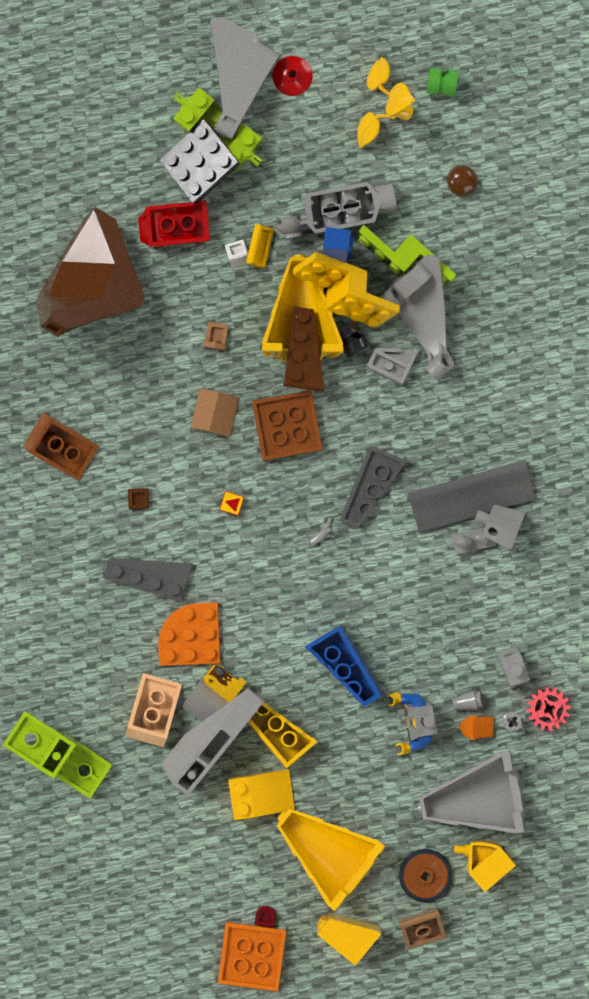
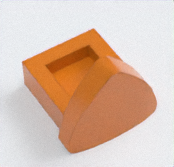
M472 715L465 718L459 725V728L471 740L493 737V717H477V715Z

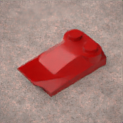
M206 200L200 201L197 205L193 202L147 206L143 214L138 217L140 241L147 244L150 248L210 241V224Z

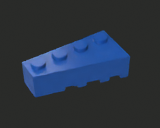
M326 227L322 254L345 263L347 259H351L354 237L350 236L351 230Z
M342 624L305 646L363 706L368 705L383 695L381 688Z

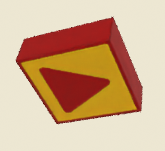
M225 491L219 510L239 516L244 496Z

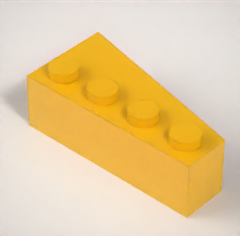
M264 702L247 722L284 768H288L318 742Z

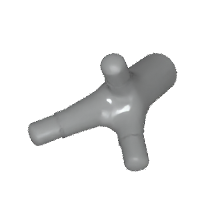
M328 518L326 525L318 534L309 539L312 546H315L323 539L335 538V534H330L332 531L330 527L331 518Z

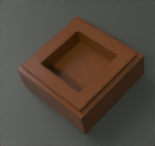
M148 488L128 489L129 509H149Z

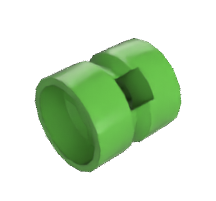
M430 67L427 93L438 95L442 92L444 96L455 97L458 70L447 69L443 72L441 68Z

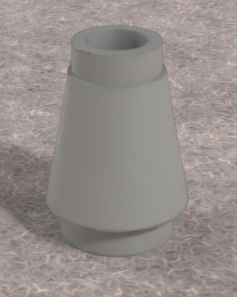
M474 690L452 699L454 710H479V708L483 707L480 691L475 692Z

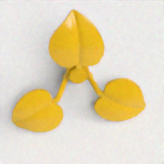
M380 57L371 67L367 77V86L372 91L379 87L382 92L389 96L385 110L387 114L374 115V113L368 112L363 116L357 133L361 149L377 137L380 130L379 118H391L394 120L397 117L407 121L413 114V107L411 105L416 100L411 95L406 84L398 83L390 92L383 87V84L388 81L390 75L389 64L383 57Z

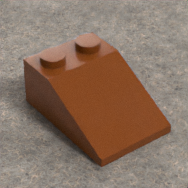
M43 412L22 447L32 455L79 481L98 450L99 445Z

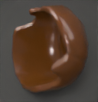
M456 165L449 170L446 177L449 190L459 197L470 195L478 185L476 173L466 165Z

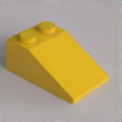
M289 769L237 776L228 779L234 820L254 818L295 809Z

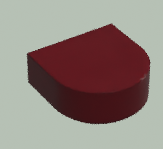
M268 905L259 907L256 911L254 925L274 928L276 920L275 910Z

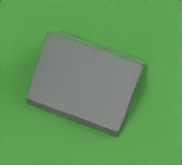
M203 676L182 705V708L200 721H203L227 704L228 701L207 686Z

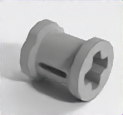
M508 712L502 718L503 726L509 731L518 730L522 725L521 717L517 713ZM515 716L517 724L509 727L507 719Z

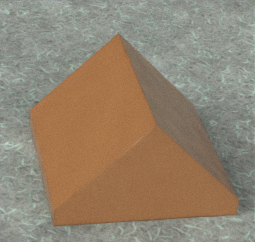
M200 388L190 428L230 437L239 397Z
M437 907L398 919L407 949L446 938Z

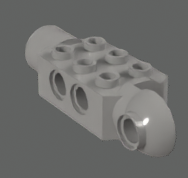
M368 182L306 193L303 200L306 219L301 220L300 215L282 218V224L275 226L279 232L285 235V239L303 236V231L311 230L313 233L325 232L326 227L341 229L373 223L376 221L377 215L397 211L393 185L391 183L371 187Z

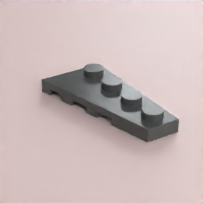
M369 446L339 521L359 528L407 460Z
M109 558L103 578L181 602L193 563Z

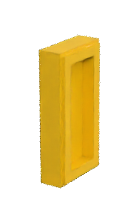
M255 224L246 260L247 264L265 269L274 229Z

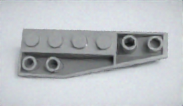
M248 688L185 733L161 763L171 783L188 796L265 700Z

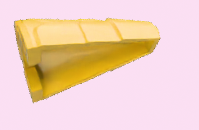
M302 254L294 255L289 259L262 341V354L266 357L273 355L274 360L286 361L293 306L314 309L320 360H323L327 355H329V358H334L343 353V342L332 317L333 313L326 309L324 287L293 275V268L308 258Z
M292 809L284 810L277 818L279 820L277 827L292 853L298 857L326 904L334 911L355 890L377 861V856L385 848V845L378 840L351 832L349 829L324 822V819Z

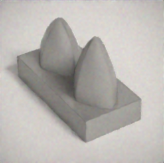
M485 527L452 535L456 554L496 546V544L482 535Z

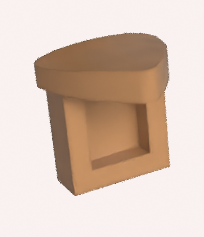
M208 322L206 339L202 346L214 350H227L225 343L229 325Z

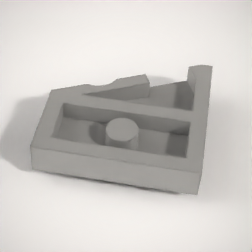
M375 348L366 368L402 385L419 349L401 350V348H392L387 350L385 348Z

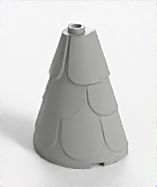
M510 751L500 752L475 768L472 767L452 781L448 780L419 798L420 803L417 804L419 814L423 816V819L456 826L462 824L515 834L525 832L526 821L522 819V816H526L525 801L517 766H512V762H514L512 753Z

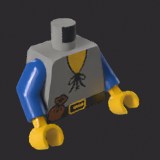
M394 692L387 695V697H392L393 702L388 703L389 706L402 702L410 743H397L396 746L402 747V752L397 754H409L411 750L415 751L428 747L432 736L437 734L432 705L426 702L420 694L401 695L399 692Z

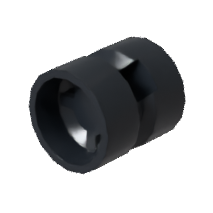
M353 320L338 329L343 342V352L347 358L370 344L364 334L359 333L360 328Z

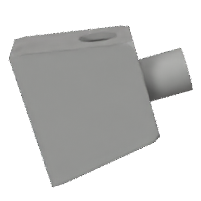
M493 505L490 514L478 510L474 521L485 525L482 533L484 537L511 550L525 513Z
M516 647L497 653L509 689L529 683L530 679L526 667Z

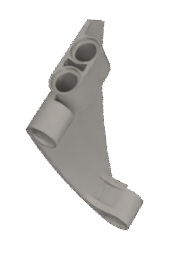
M224 17L210 20L222 102V114L214 130L216 133L232 141L249 106L270 70L274 69L281 54L262 44V40L255 34Z
M427 254L392 284V287L379 296V298L400 305L398 315L414 333L428 355L427 370L433 378L439 379L454 367V362L447 351L446 314L440 257Z

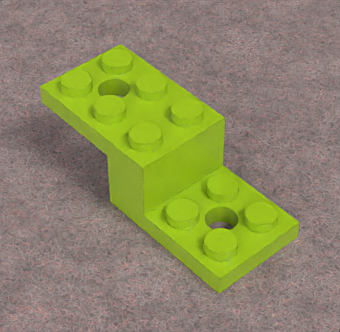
M365 225L358 231V241L365 248L371 247L374 250L373 255L381 262L385 260L389 264L388 268L395 275L399 273L403 275L418 258L421 260L427 254L435 256L411 234L394 252ZM440 261L443 285L445 282L449 285L456 277V274Z
M26 710L2 745L53 779L55 777L59 778L90 799L113 765L65 732H58ZM29 733H33L37 737V741L33 745L28 744L25 740L26 735ZM81 765L89 766L90 774L88 776H82L79 773Z

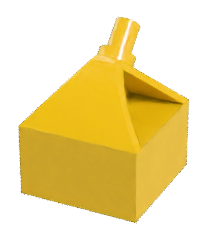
M478 840L465 844V846L454 845V853L467 856L466 869L484 892L516 866L495 841Z

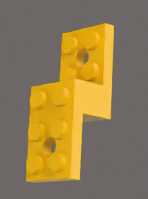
M319 252L313 253L293 268V275L300 277L302 280L316 283L321 287H327L326 309L337 315L349 317L353 321H360L370 327H378L400 312V305L366 293V270Z

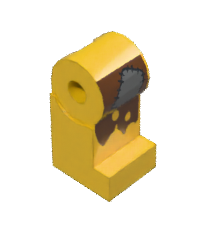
M213 665L204 676L205 684L228 702L239 694L247 682L241 677L237 680L220 665Z

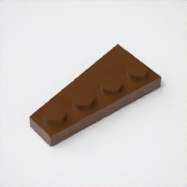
M293 306L283 386L324 392L314 309Z

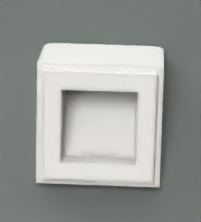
M244 239L225 245L231 268L246 264L248 251Z

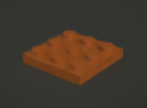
M312 390L252 401L263 461L322 450Z

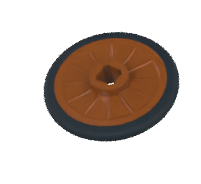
M420 849L409 854L402 862L399 870V881L403 891L410 898L419 902H432L441 898L449 889L452 881V871L449 862L442 854L430 849ZM424 871L430 874L427 880L421 877Z

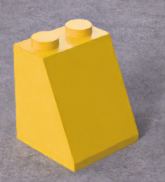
M329 913L327 917L323 915L316 923L317 935L355 966L381 935L380 927L377 925Z

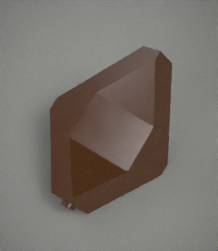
M94 207L83 219L36 299L40 327L57 337L80 326L140 308L144 300V293L117 221L104 211Z

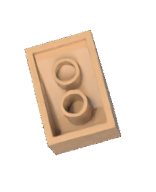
M143 673L125 737L164 748L182 684Z

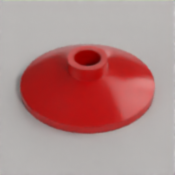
M287 56L277 62L273 69L272 78L275 87L281 93L288 96H297L304 93L310 87L313 73L310 65L303 58ZM291 71H294L296 73V77H289V73Z

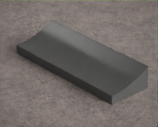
M526 460L408 493L419 532L474 517L477 515L478 510L486 513L491 512L493 505L509 507L536 499Z

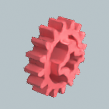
M545 686L544 692L538 688L537 695L531 694L533 700L527 701L531 705V708L526 709L527 712H531L528 718L529 720L535 719L534 726L540 723L541 730H544L545 726H547L548 730L552 731V726L554 725L559 729L560 722L566 723L563 719L564 716L570 717L566 710L570 709L571 706L565 704L569 699L567 697L562 698L564 694L562 691L557 694V688L553 687L552 691H549V688ZM546 695H552L558 699L551 701L548 700ZM540 700V707L535 711V705ZM545 702L550 706L553 705L551 709L553 717L547 711L544 712V709H546ZM562 706L561 714L557 717V711ZM545 716L548 717L551 722H544L539 718Z

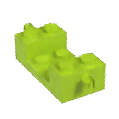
M199 87L187 99L178 91L175 93L176 95L173 96V99L182 105L180 111L173 118L179 127L189 133L203 119L212 128L216 126L222 114V108L215 103L211 96ZM240 124L232 141L224 136L220 137L241 163L234 170L236 173L248 159L257 167L262 163L263 160L254 154V151L262 143V138L248 126Z

